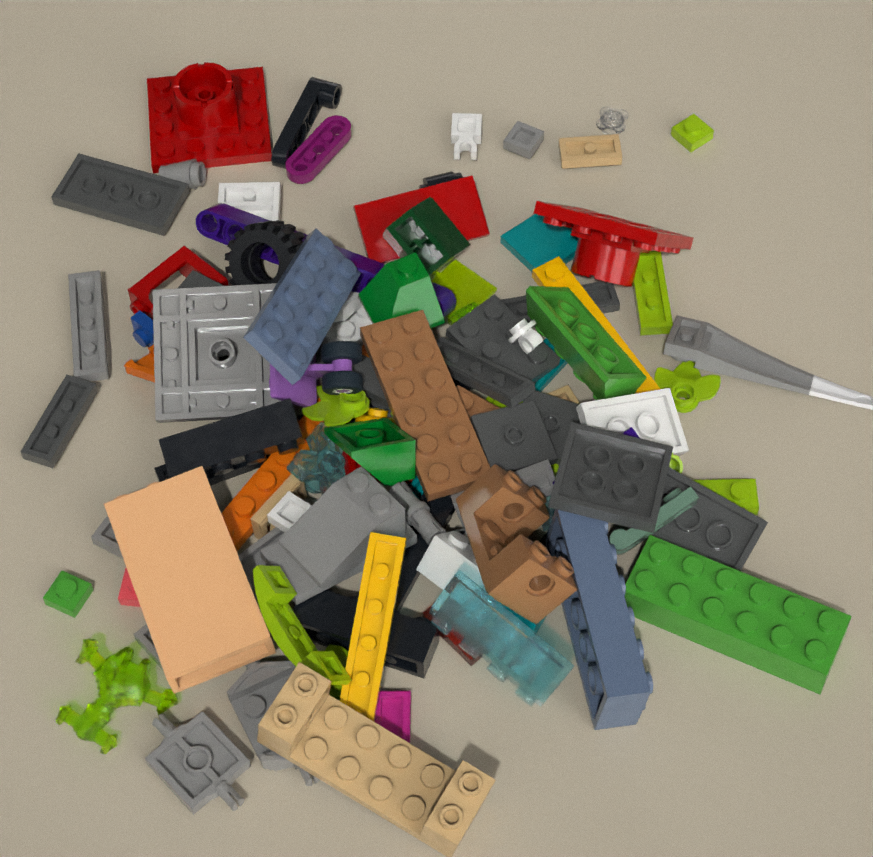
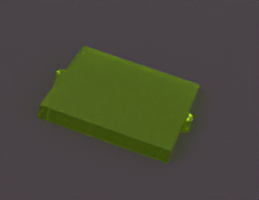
M456 259L441 273H435V278L431 281L453 292L456 298V307L450 314L458 320L489 299L497 291L495 286Z

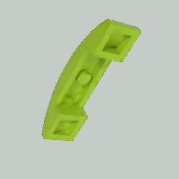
M257 565L253 569V578L258 604L268 630L281 651L295 666L299 662L329 679L331 685L349 684L352 680L334 651L317 650L288 604L297 593L280 566Z

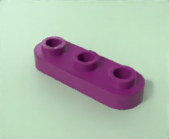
M339 115L326 118L287 159L286 173L288 179L297 184L312 181L350 140L352 136L350 121Z

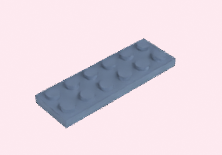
M317 228L307 235L243 338L292 385L295 384L304 375L361 273L356 269L354 263L347 259L333 245L328 237L324 236Z

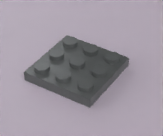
M571 422L548 507L654 533L673 446Z

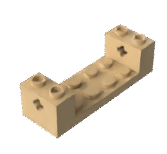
M299 662L258 724L257 742L446 857H452L486 800L496 779L462 760L455 771L330 696L331 681Z

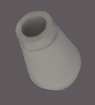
M191 159L160 166L159 176L188 183L189 188L197 189L198 186H204L206 168L203 162Z

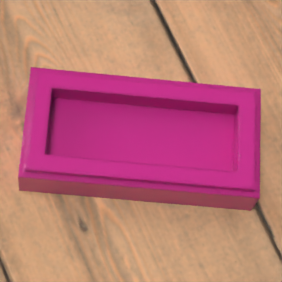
M380 691L374 722L409 743L411 691Z

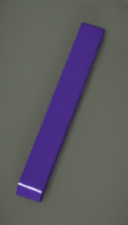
M218 203L201 211L195 219L196 227L200 234L225 245H228L230 240L236 239L234 234L241 230L240 227L244 230V226L270 221L225 203ZM265 244L260 252V258L279 265L277 254L269 245ZM335 246L347 259L354 263L356 269L361 273L351 290L352 292L360 293L385 265ZM432 282L443 317H446L456 307L455 295L448 288Z

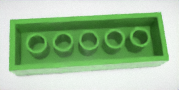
M649 535L625 584V601L627 607H632L635 618L821 695L852 617L652 535Z

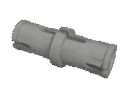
M398 482L390 488L388 492L405 508V521L408 525H413L428 545H430L435 535L446 532L429 512L430 507L427 503L420 501L406 482Z

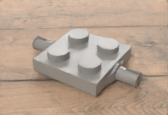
M203 711L188 723L175 727L165 714L158 715L160 721L156 717L152 725L165 738L158 748L145 757L147 765L193 815L209 801L219 796L228 804L232 811L237 810V804L241 806L244 803V798L231 786L234 780L251 767L250 760Z

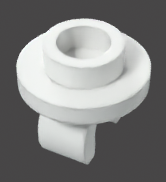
M524 318L509 330L513 336L508 341L512 344L518 340L520 347L526 354L542 343L543 339L537 331L532 329L537 324L534 319L528 323Z

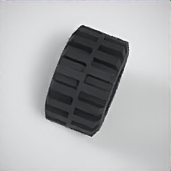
M279 220L249 224L244 226V230H238L234 234L236 239L230 240L227 245L231 251L225 253V260L229 261V266L225 267L226 274L231 273L232 279L229 280L231 285L278 283L302 245L305 235L302 232H294L296 229L294 225H284V221ZM265 244L269 245L278 257L279 268L274 279L267 276L260 265V252Z

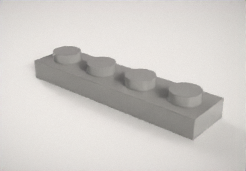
M100 270L68 274L74 377L89 382L109 379L103 287Z

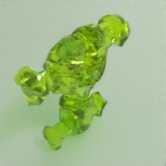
M88 638L83 639L82 649L75 662L79 664L88 662L95 669L92 675L97 683V689L99 690L97 695L99 697L95 699V702L88 703L81 715L72 709L71 703L60 706L55 722L58 725H61L63 722L73 727V731L76 732V736L79 739L90 742L94 741L102 747L100 753L107 754L111 749L117 747L118 734L110 735L103 730L105 725L111 721L110 714L115 709L126 706L140 707L145 702L157 707L156 711L160 715L169 708L178 705L179 702L177 694H174L172 689H165L163 693L151 689L152 684L149 681L151 661L144 658L137 665L132 661L134 650L128 646L105 659L98 652V640Z

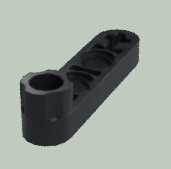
M315 77L309 79L275 143L271 158L273 166L286 169L287 159L305 141L322 106L332 109L338 107L342 93L341 84Z

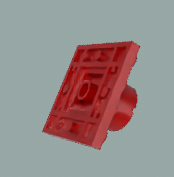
M204 62V64L196 63L189 65L178 72L176 76L147 78L153 174L159 173L160 166L191 159L203 162L205 168L271 161L272 150L263 66L227 70L219 64Z
M536 201L533 213L544 216L543 223L572 228L571 236L579 238L571 272L586 277L593 275L594 279L623 286L633 285L641 252L649 253L654 250L679 254L680 249L691 250L694 237L575 206Z

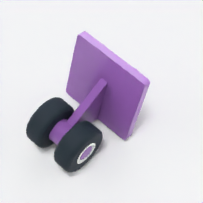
M334 341L324 344L321 348V359L325 364H316L315 354L302 378L293 385L270 364L269 388L271 398L281 401L290 398L293 404L302 407L316 404V379L322 378L323 392L330 395H339L340 393L356 394L361 392L363 389V377L360 373L352 371V365L362 360L361 345L352 341Z

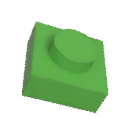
M61 571L44 595L43 600L45 605L75 618L94 590L91 583Z

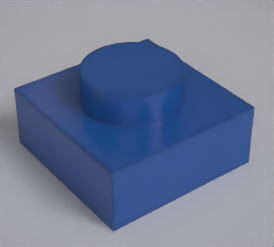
M139 310L131 317L134 329L132 334L139 345L144 348L146 346L150 347L154 344L153 320Z

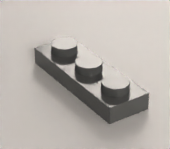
M66 374L20 451L23 459L50 468L55 466L98 392L96 383Z

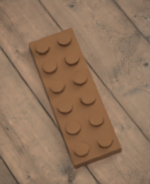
M423 310L360 327L361 339L396 425L416 440L415 472L427 501L466 490L488 471L490 466Z

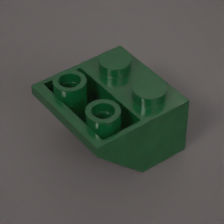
M431 196L409 209L389 225L382 235L400 258L416 252L430 278L470 246V243Z

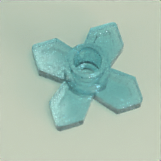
M320 422L306 438L310 451L301 449L287 466V470L301 482H304L306 490L313 494H323L334 482L346 476L344 468L345 459L342 453H340L339 447L324 434V427H328L324 425V422Z

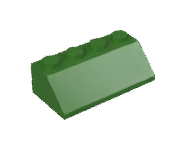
M528 287L526 290L527 315L531 320L534 319L536 321L535 329L555 347V353L560 358L566 360L573 369L575 377L588 386L593 392L595 400L630 395L637 391L647 377L569 287Z

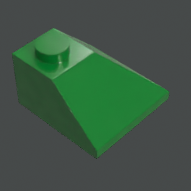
M416 252L385 264L358 295L372 324L423 310L430 328L445 323L430 276Z
M387 417L324 427V434L384 485L393 486L398 482L401 483L402 481L415 479L416 440Z

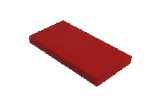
M473 175L354 205L353 210L367 258L383 264L400 259L382 235L389 225L409 209L430 196L467 241L489 236L490 233Z

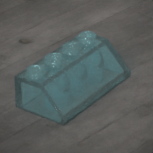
M461 570L454 575L430 608L429 614L434 617L431 623L445 635H448L451 631L461 640L459 647L474 659L478 655L490 664L486 669L502 683L508 679L518 688L515 694L529 706L536 703L541 707L574 667L571 662Z

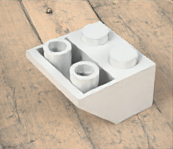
M463 528L435 535L416 570L469 610L485 606L483 601L487 593L466 529Z

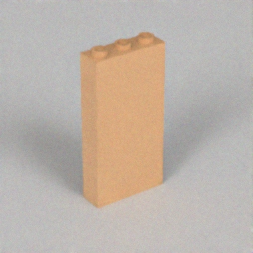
M203 466L161 482H153L146 488L130 494L117 496L114 500L104 503L163 671L174 694L276 653Z

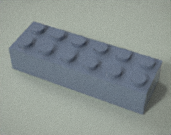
M555 509L546 538V547L551 556H556L557 558L559 556L564 557L574 569L572 576L578 590L561 604L594 730L636 725L642 711L646 708L649 695L653 693V679L649 671L645 672L642 661L644 659V648L641 639H636L634 633V612L631 606L627 607L625 601V580L617 572V552L614 544H609L607 536L608 522Z

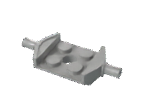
M259 660L245 665L247 667L246 671L230 687L227 694L263 768L277 771L295 767L296 770L299 769L306 786L313 785L312 779L315 784L318 783L320 779L257 742L258 724L296 666L291 661L261 662Z

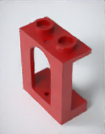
M183 246L128 289L131 301L129 306L134 314L141 310L153 320V304L149 300L152 290L178 270L185 277L194 270L224 286H229L228 280L190 249Z

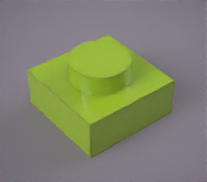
M694 113L671 129V136L689 152H693L712 140L714 130Z

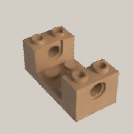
M494 464L456 498L488 596L536 625L578 590L572 576L574 569L571 564L562 556L558 558L551 556L541 542H533L527 538L550 518L545 506L547 502L546 497L537 487L532 486L530 488L522 482L515 472L511 470L507 472Z

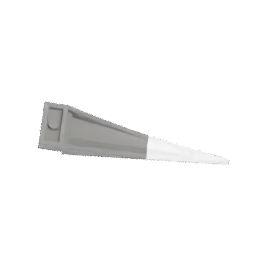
M677 315L665 343L664 355L671 356L677 361L695 362L694 368L873 410L872 396L843 387L787 364L744 343L708 322Z

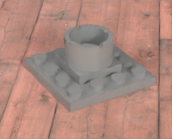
M277 283L152 290L155 420L157 423L222 420L281 401L270 396V363L243 338ZM223 356H229L228 359L220 361Z

